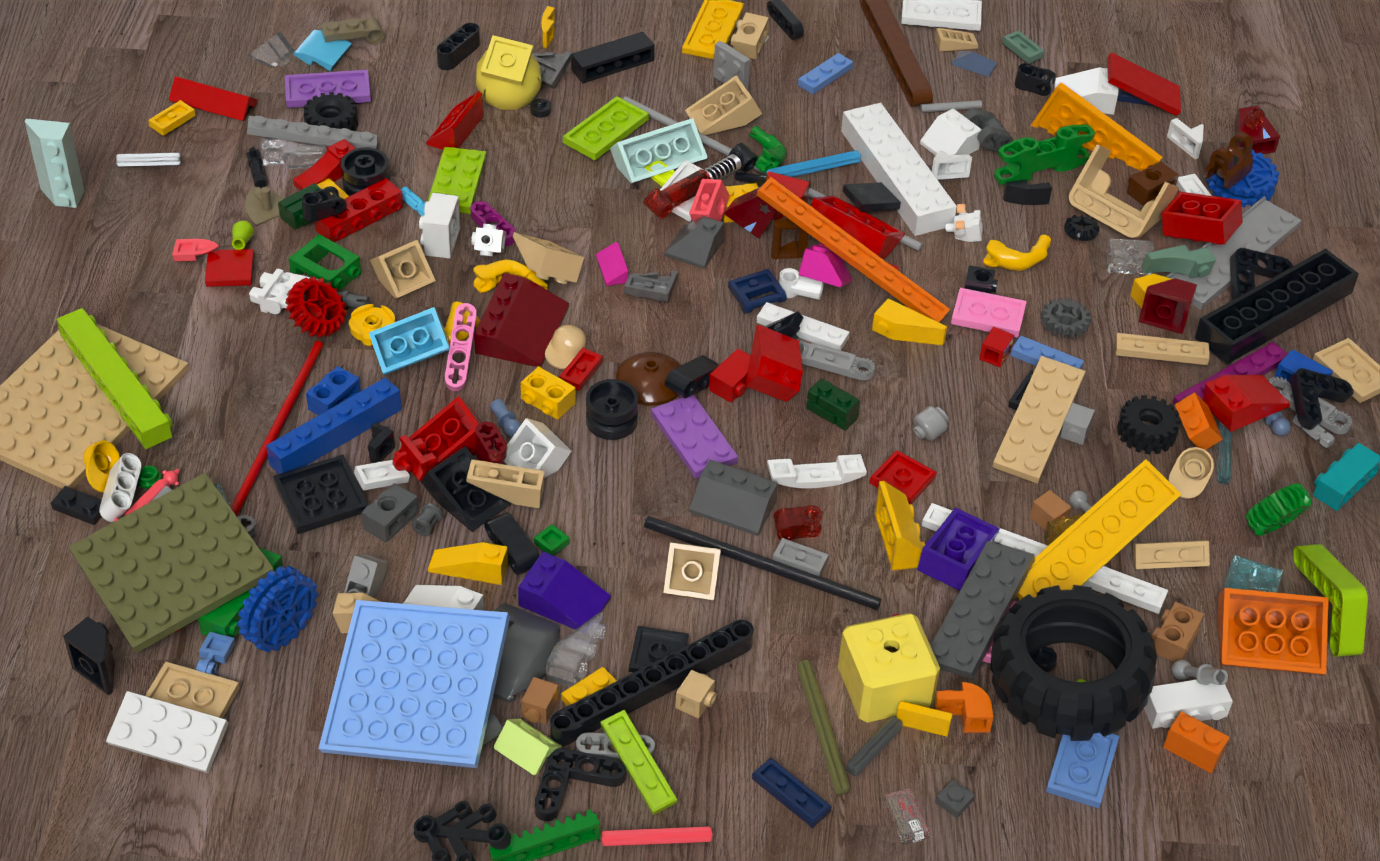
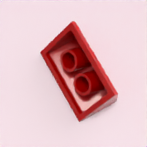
M478 91L455 105L426 141L427 145L444 150V147L460 148L483 118L482 93Z

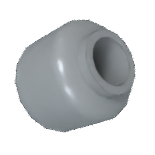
M928 406L913 418V432L921 440L924 438L928 441H934L947 430L949 419L940 407Z

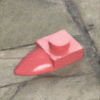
M176 239L172 256L174 262L196 261L197 256L207 254L218 248L219 245L206 239Z

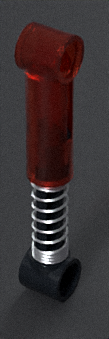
M739 143L730 151L728 157L709 168L697 170L663 190L654 189L645 198L644 205L659 219H663L671 213L673 208L696 196L702 179L721 180L726 175L728 176L737 170L746 173L755 166L758 156L744 143Z

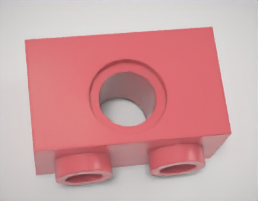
M702 179L689 212L693 221L705 216L721 222L730 197L722 180Z

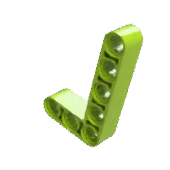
M1323 545L1296 546L1293 551L1295 566L1332 603L1331 653L1334 657L1361 655L1364 650L1368 605L1366 588Z

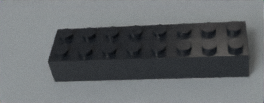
M1324 249L1200 318L1195 339L1199 342L1209 343V350L1226 364H1229L1350 295L1353 292L1359 273L1330 251Z

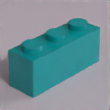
M1360 443L1352 449L1348 448L1339 461L1335 460L1325 474L1321 473L1314 482L1316 488L1313 496L1338 511L1377 475L1380 468V455Z

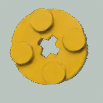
M374 304L360 306L351 314V319L349 320L350 332L356 339L362 341L364 345L371 346L373 344L369 332L395 323V315L392 310L381 305V308L374 307Z

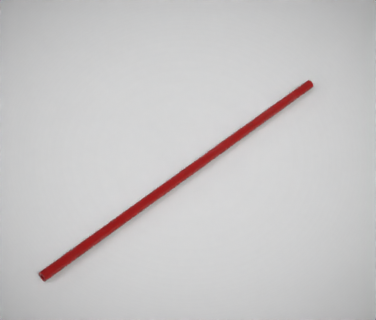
M315 341L231 506L236 517L268 457L266 445L277 439L324 346L321 341Z

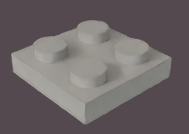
M717 42L714 51L713 77L722 83H726L734 76H737L748 91L750 59L724 42Z

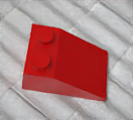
M757 325L745 386L788 402L800 392L803 368L799 340Z
M1223 375L1205 383L1203 401L1209 406L1213 415L1230 432L1290 407V402L1263 375Z
M458 396L413 433L409 439L412 441L421 438L426 447L425 454L422 455L433 453L437 458V466L464 446L472 455H476L475 429L481 423V420L474 410Z

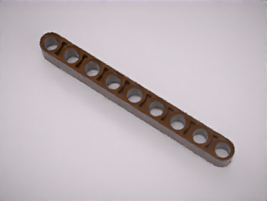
M860 0V6L910 107L932 104L933 94L931 87L887 1Z

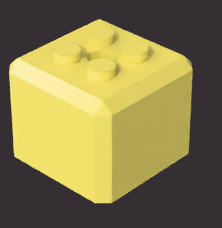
M907 613L849 625L842 632L838 669L860 720L868 723L897 716L900 701L931 708L934 703L940 667L917 616Z

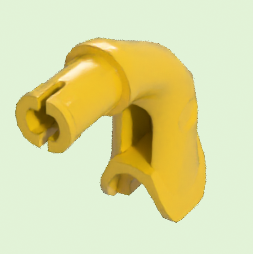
M1041 235L1036 245L1028 253L1008 248L1000 241L990 240L986 247L988 253L983 260V264L989 267H1001L1013 271L1027 270L1046 259L1051 238L1047 235Z
M500 260L488 265H478L473 269L477 276L473 285L480 293L488 292L496 287L504 273L526 277L548 290V285L541 278L535 276L536 272L514 260Z

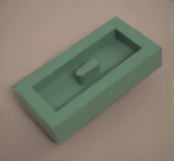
M1019 30L1003 37L1002 43L1028 64L1044 57L1045 51Z

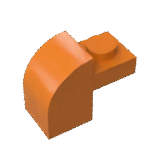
M962 682L960 691L944 690L936 692L934 709L948 712L952 715H961L963 733H990L993 721L992 703L990 697L982 688L972 683Z

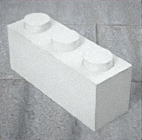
M1197 680L1153 686L1144 710L1152 729L1159 727L1169 728L1181 711L1199 721L1220 720L1228 716L1233 701L1225 684L1202 685Z

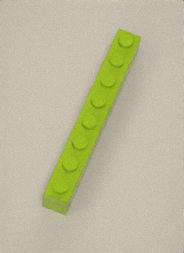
M81 308L57 318L60 336L143 447L148 449L172 438L170 427L173 426L171 418L167 413L163 414L157 399L151 398L147 386L140 384L137 373L134 370L130 371L124 356L120 357L118 355L117 348L113 342H108L102 328L98 329L92 315L88 316L85 310Z

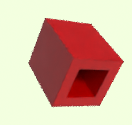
M993 327L982 343L979 360L1001 368L1011 353L1014 334Z

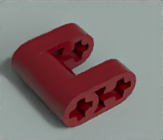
M487 421L479 423L475 429L477 460L505 465L503 460L507 457V444L497 426Z

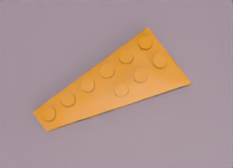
M1062 82L1055 88L1031 124L1035 128L1040 126L1047 129V133L1055 135L1061 127L1081 124L1090 125L1095 131V137L1092 141L1083 144L1082 147L1093 151L1097 144L1111 150L1108 158L1114 160L1116 157L1125 161L1126 165L1140 171L1158 163L1162 159L1160 154ZM1078 132L1077 134H1078V135H1085V134H1088V133H1086V132Z

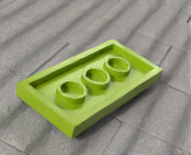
M616 96L563 136V143L587 157L597 160L610 150L613 145L622 141L648 121L649 113Z
M444 147L428 201H430L432 193L458 196L459 212L471 214L470 207L476 197L487 158L486 151Z

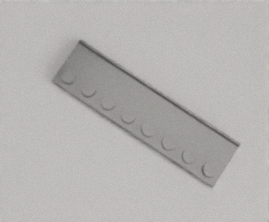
M1264 196L1242 214L1243 223L1225 245H1216L1208 242L1201 247H1208L1216 258V262L1209 275L1190 279L1188 275L1171 272L1166 277L1197 284L1192 305L1202 310L1231 285L1230 257L1237 249L1246 248L1268 254L1297 230L1302 220L1267 201Z

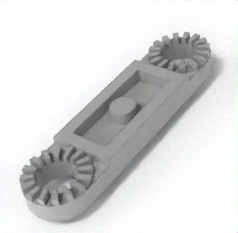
M803 340L799 341L800 350H802L801 360L804 365L858 380H869L874 376L875 365L868 358H859L855 354L815 343L809 344L803 342ZM865 367L868 371L861 372L862 370L859 371L858 368Z
M1282 377L1270 378L1269 382L1273 386L1283 389L1282 391L1279 390V392L1290 402L1289 408L1296 411L1289 381L1283 380ZM1318 397L1322 413V421L1319 425L1336 434L1348 433L1353 423L1351 416L1337 410L1335 406ZM1335 421H1341V422L1344 423V425H1343V424H1341V426H1340V424L1337 425V423H1335Z

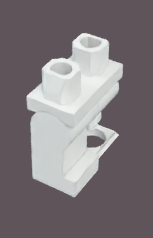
M276 269L273 274L264 272L260 277V286L263 288L253 287L249 293L250 300L260 304L261 312L279 314L283 308L288 306L285 303L288 291L293 288L292 286L296 282L301 281L307 276L289 272L284 273L281 269ZM304 294L303 300L305 301L307 299L306 294Z

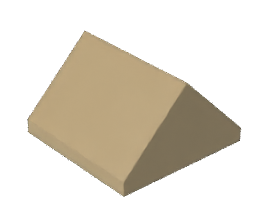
M670 542L663 593L714 600L720 570L721 549Z

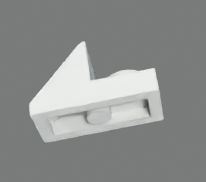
M1178 118L1173 119L1170 122L1167 138L1196 160L1199 158L1203 142L1204 125L1201 124L1190 129Z
M940 150L934 157L932 173L937 180L969 177L972 157L968 154L948 155Z

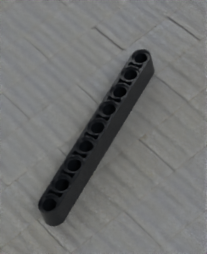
M736 620L555 712L550 718V738L561 746L569 745L575 742L581 734L592 733L602 728L601 721L623 710L629 714L679 688L691 670L700 674H706L747 653L752 648L753 625L747 620Z

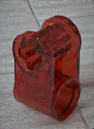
M817 506L781 508L773 515L777 536L780 540L782 538L789 541L801 538H814L821 533L820 521L822 519V511Z

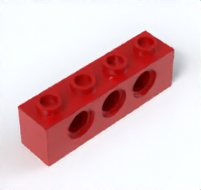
M385 178L345 198L346 209L339 215H333L316 221L315 229L320 235L335 243L402 209V191Z

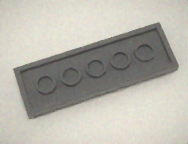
M990 541L986 542L931 644L940 669L970 679L974 678L994 640V632L1001 618L1009 611L1035 562V555L1033 553Z

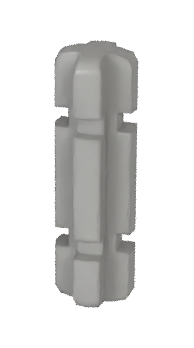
M1296 414L1294 416L1293 423L1296 424L1299 428H1301V424L1298 422ZM1317 425L1312 430L1302 428L1316 441L1320 440L1319 443L1325 448L1330 447L1334 443L1335 437L1329 432L1325 433L1326 430L1320 425Z

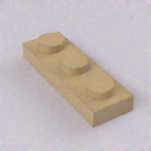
M1209 541L1133 543L1134 569L1210 566Z

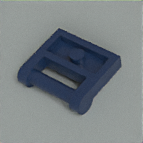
M769 269L728 282V288L741 305L744 314L764 306L766 302L771 304L787 300L784 289ZM773 291L772 294L749 300V298Z

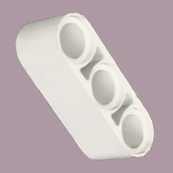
M123 454L109 472L100 505L101 516L109 522H114L113 520L116 517L120 519L132 504L141 470V461L134 454Z

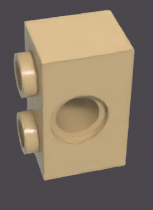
M746 12L743 20H739L737 33L732 35L731 46H733V49L748 58L757 60L769 33V17Z

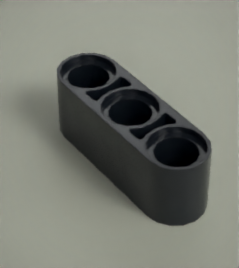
M465 23L437 46V64L440 69L451 70L480 46V30L476 23Z
M701 355L673 369L666 377L665 387L683 398H688L709 387L710 373L719 364Z
M506 512L484 522L485 531L492 543L507 546L508 565L518 576L529 571L540 555L512 515Z

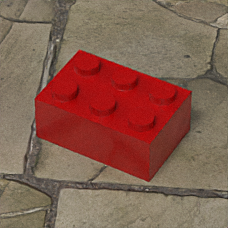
M1181 191L1161 213L1163 235L1172 236L1173 238L1191 239L1196 242H1211L1216 245H1225L1243 223L1241 200Z

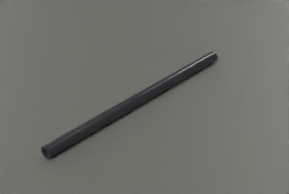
M648 516L645 520L644 528L695 546L721 549V555L874 610H878L882 599L651 516Z

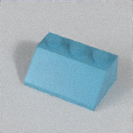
M435 307L369 332L384 375L450 350L448 337Z

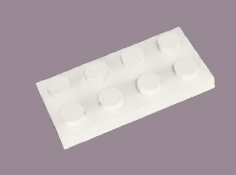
M903 0L901 24L980 31L982 1Z
M127 691L106 742L115 747L209 774L229 722L226 719Z

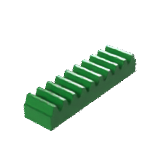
M588 809L586 817H583L578 812L574 821L569 816H566L564 824L557 819L555 820V827L545 823L543 831L538 827H534L533 834H529L524 830L522 838H519L514 833L512 834V841L506 849L498 850L490 845V861H534L600 839V822L596 813L594 814Z

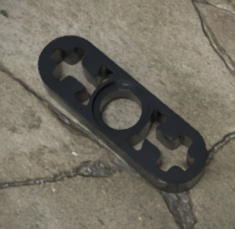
M781 0L768 1L767 10L769 15L791 40L803 37L804 29L802 23Z

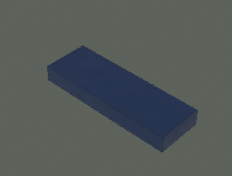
M772 758L768 759L752 773V779L811 828H814L831 812L832 806Z

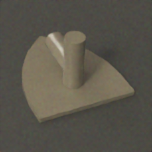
M268 187L250 189L245 200L246 214L255 226L263 224L280 216L278 203L284 198L270 192Z

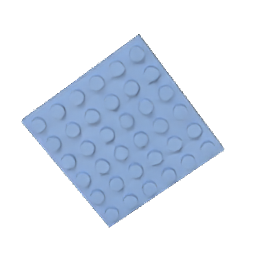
M356 600L319 750L322 753L478 768L510 621L509 614L507 612Z

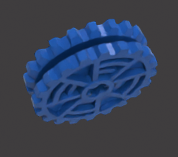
M1252 150L1253 166L1250 173L1230 189L1224 187L1225 180L1219 178L1216 173L1209 179L1206 178V183H1209L1208 189L1213 190L1214 196L1241 200L1242 207H1246V205L1253 206L1262 197L1265 196L1266 200L1269 201L1272 195H1274L1275 185H1277L1279 179V171H1276L1277 166L1271 164L1272 160L1270 158H1264V154H1257Z
M286 566V568L278 567L276 572L271 570L265 579L261 578L258 581L256 588H251L249 591L250 596L244 599L242 603L245 606L239 611V616L241 617L238 621V626L241 628L239 630L240 634L244 636L243 638L255 644L261 651L270 652L271 649L277 651L281 645L287 646L292 638L296 639L298 637V632L301 629H305L307 626L306 621L313 616V613H311L312 609L317 605L315 601L318 597V592L315 590L317 585L308 576H304L298 569L291 566Z

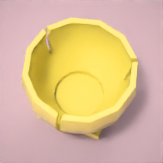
M492 36L488 50L485 51L476 67V86L478 91L482 93L486 103L499 110H518L534 100L541 88V68L532 54L533 45Z

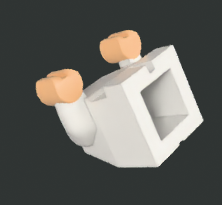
M957 204V213L959 215L954 216V223L946 224V232H954L955 239L967 242L982 241L983 224L980 210H975L974 213H966V204Z

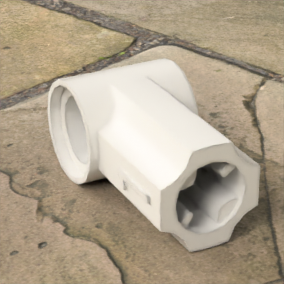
M786 268L780 272L779 284L784 289L787 298L800 295L818 300L821 299L824 282L800 276L799 272L793 268Z

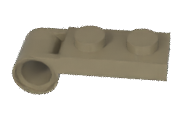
M375 18L349 19L321 24V32L325 42L366 37L368 43L375 45L384 39L380 23Z

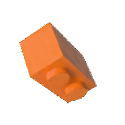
M1195 392L1175 404L1189 439L1198 448L1207 450L1223 440L1209 406Z
M1181 711L1169 728L1163 748L1212 774L1225 753L1230 737Z

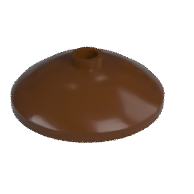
M643 352L624 360L617 369L616 379L627 382L635 388L638 394V404L648 406L662 405L671 402L679 396L665 387V380L668 374L673 369L681 366V364L674 358L662 353Z

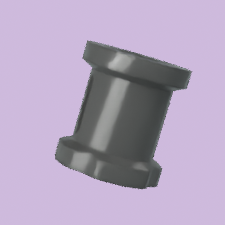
M426 503L422 508V513L412 520L411 526L420 535L429 536L434 524L443 518V513L436 505Z

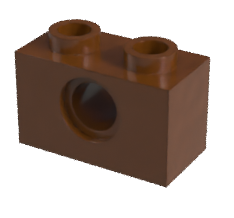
M1159 161L1130 177L1127 194L1144 206L1147 202L1156 199L1165 182L1176 186L1179 174Z

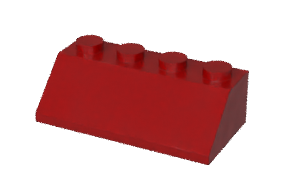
M834 195L815 197L811 203V207L882 259L891 253L905 235L899 229L866 212H861L857 207Z

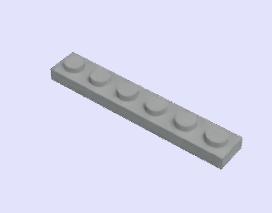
M249 116L248 135L331 146L345 139L356 149L361 147L377 148V134L366 131L357 132L346 128L336 129L325 125L316 126L304 122L296 123L283 119H268L262 116Z

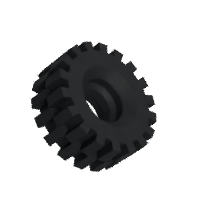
M329 92V95L321 93L320 97L315 95L313 96V101L309 99L307 105H304V120L309 125H325L336 129L357 130V107L353 99L350 100L348 95L343 97V93H338L337 95H334V92Z
M1142 395L1141 399L1136 396L1132 398V402L1130 400L1126 401L1125 406L1123 405L1121 409L1117 434L1118 436L1121 435L1120 440L1123 443L1127 441L1126 446L1128 448L1135 447V451L1139 453L1141 450H1145V454L1150 455L1151 451H1154L1155 454H1160L1161 449L1166 452L1169 450V446L1172 447L1174 445L1181 419L1178 417L1179 412L1177 410L1173 411L1174 406L1172 404L1166 405V400L1161 399V401H1158L1156 396L1147 399V395ZM1142 421H1149L1156 425H1148Z

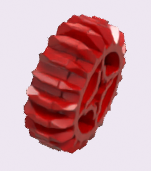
M315 276L309 279L306 277L292 286L293 288L288 291V297L285 301L288 305L285 311L291 313L289 319L295 321L294 327L299 326L301 327V333L308 331L309 337L316 335L317 338L330 336L333 332L340 329V326L345 321L344 317L347 311L344 310L346 303L341 302L344 295L337 294L338 288L333 289L331 282L325 284L323 278L317 280ZM304 294H306L307 297L305 301L303 300ZM327 313L329 314L328 320H326Z

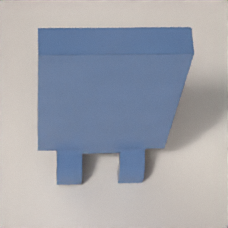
M1099 732L1094 733L1093 737L1088 741H1071L1070 735L1063 734L1046 792L1099 808L1119 736L1110 734L1103 737Z

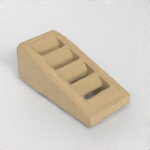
M936 28L934 40L939 52L978 49V43L973 33Z

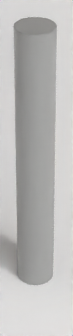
M982 101L921 104L920 111L924 113L949 111L953 108L955 110L982 108Z

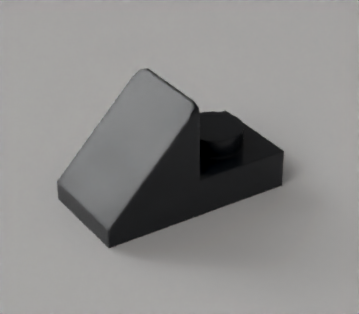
M797 311L766 325V328L798 339L799 337L796 333L800 330L799 326L804 317Z

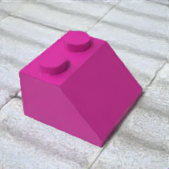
M819 243L805 249L799 275L837 287H843L852 282V277L841 257L825 245Z

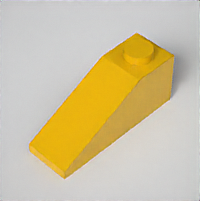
M887 299L874 313L872 330L892 340L943 345L945 343L947 326L893 300Z
M481 542L436 549L430 561L428 572L502 585L508 568L507 546Z

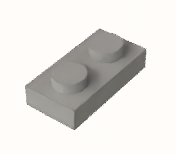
M782 538L773 554L772 560L821 576L828 562L829 554Z

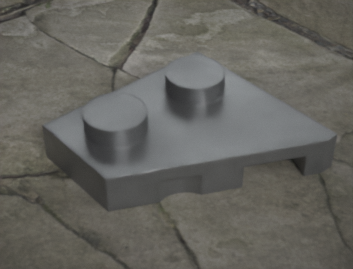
M565 51V54H554V52L532 53L541 68V83L555 88L574 56L572 52Z
M671 271L670 276L658 277L657 272L629 274L624 285V294L668 302L677 281L678 271Z

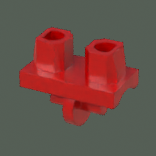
M407 435L400 436L402 446L399 451L394 453L395 458L392 464L397 471H411L420 482L426 473L436 466L437 458L433 453L422 455L425 454L426 447L421 438L411 441Z

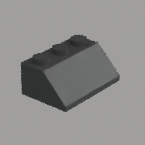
M709 460L700 475L690 506V513L758 536L776 503L778 482Z

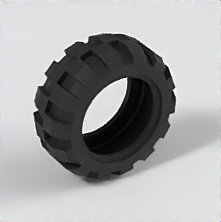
M1059 585L1042 588L1037 593V597L1033 598L1029 594L1016 602L1009 609V612L1001 618L994 632L990 663V669L993 673L992 683L1002 703H1008L1007 708L1010 713L1023 725H1026L1028 722L1036 725V730L1040 734L1056 738V734L1070 735L1071 741H1088L1093 737L1094 733L1099 732L1103 737H1106L1121 730L1126 726V721L1131 722L1147 705L1156 673L1157 653L1155 643L1151 634L1147 632L1148 628L1135 610L1126 611L1123 601L1107 592L1101 596L1092 593V587L1073 585L1072 590H1060ZM1076 643L1090 647L1104 655L1116 670L1110 675L1095 681H1067L1054 677L1042 670L1032 660L1030 655L1047 645Z

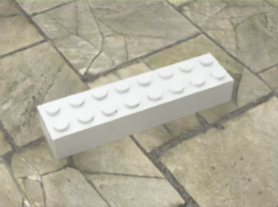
M882 103L844 111L841 132L853 149L861 154L862 162L876 182H882L901 202L900 209L896 210L914 236L944 229L946 224L954 223L957 206Z

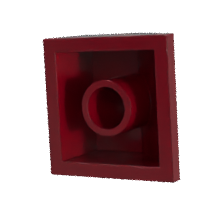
M1174 278L1148 286L1138 322L1183 334L1197 284Z

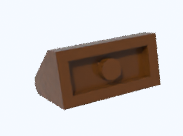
M786 216L774 221L771 258H803L805 249L808 246L809 234ZM782 229H796L795 240L780 247Z

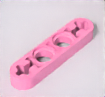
M469 303L459 305L455 311L445 372V384L452 391L462 390L467 381L477 319L476 309ZM465 311H469L470 315L467 318V325L463 324L462 314ZM465 331L469 334V338L466 341H459L456 338L457 333ZM456 353H463L466 359L461 363L453 361L452 357ZM455 369L459 370L460 380L457 381V384L452 383Z

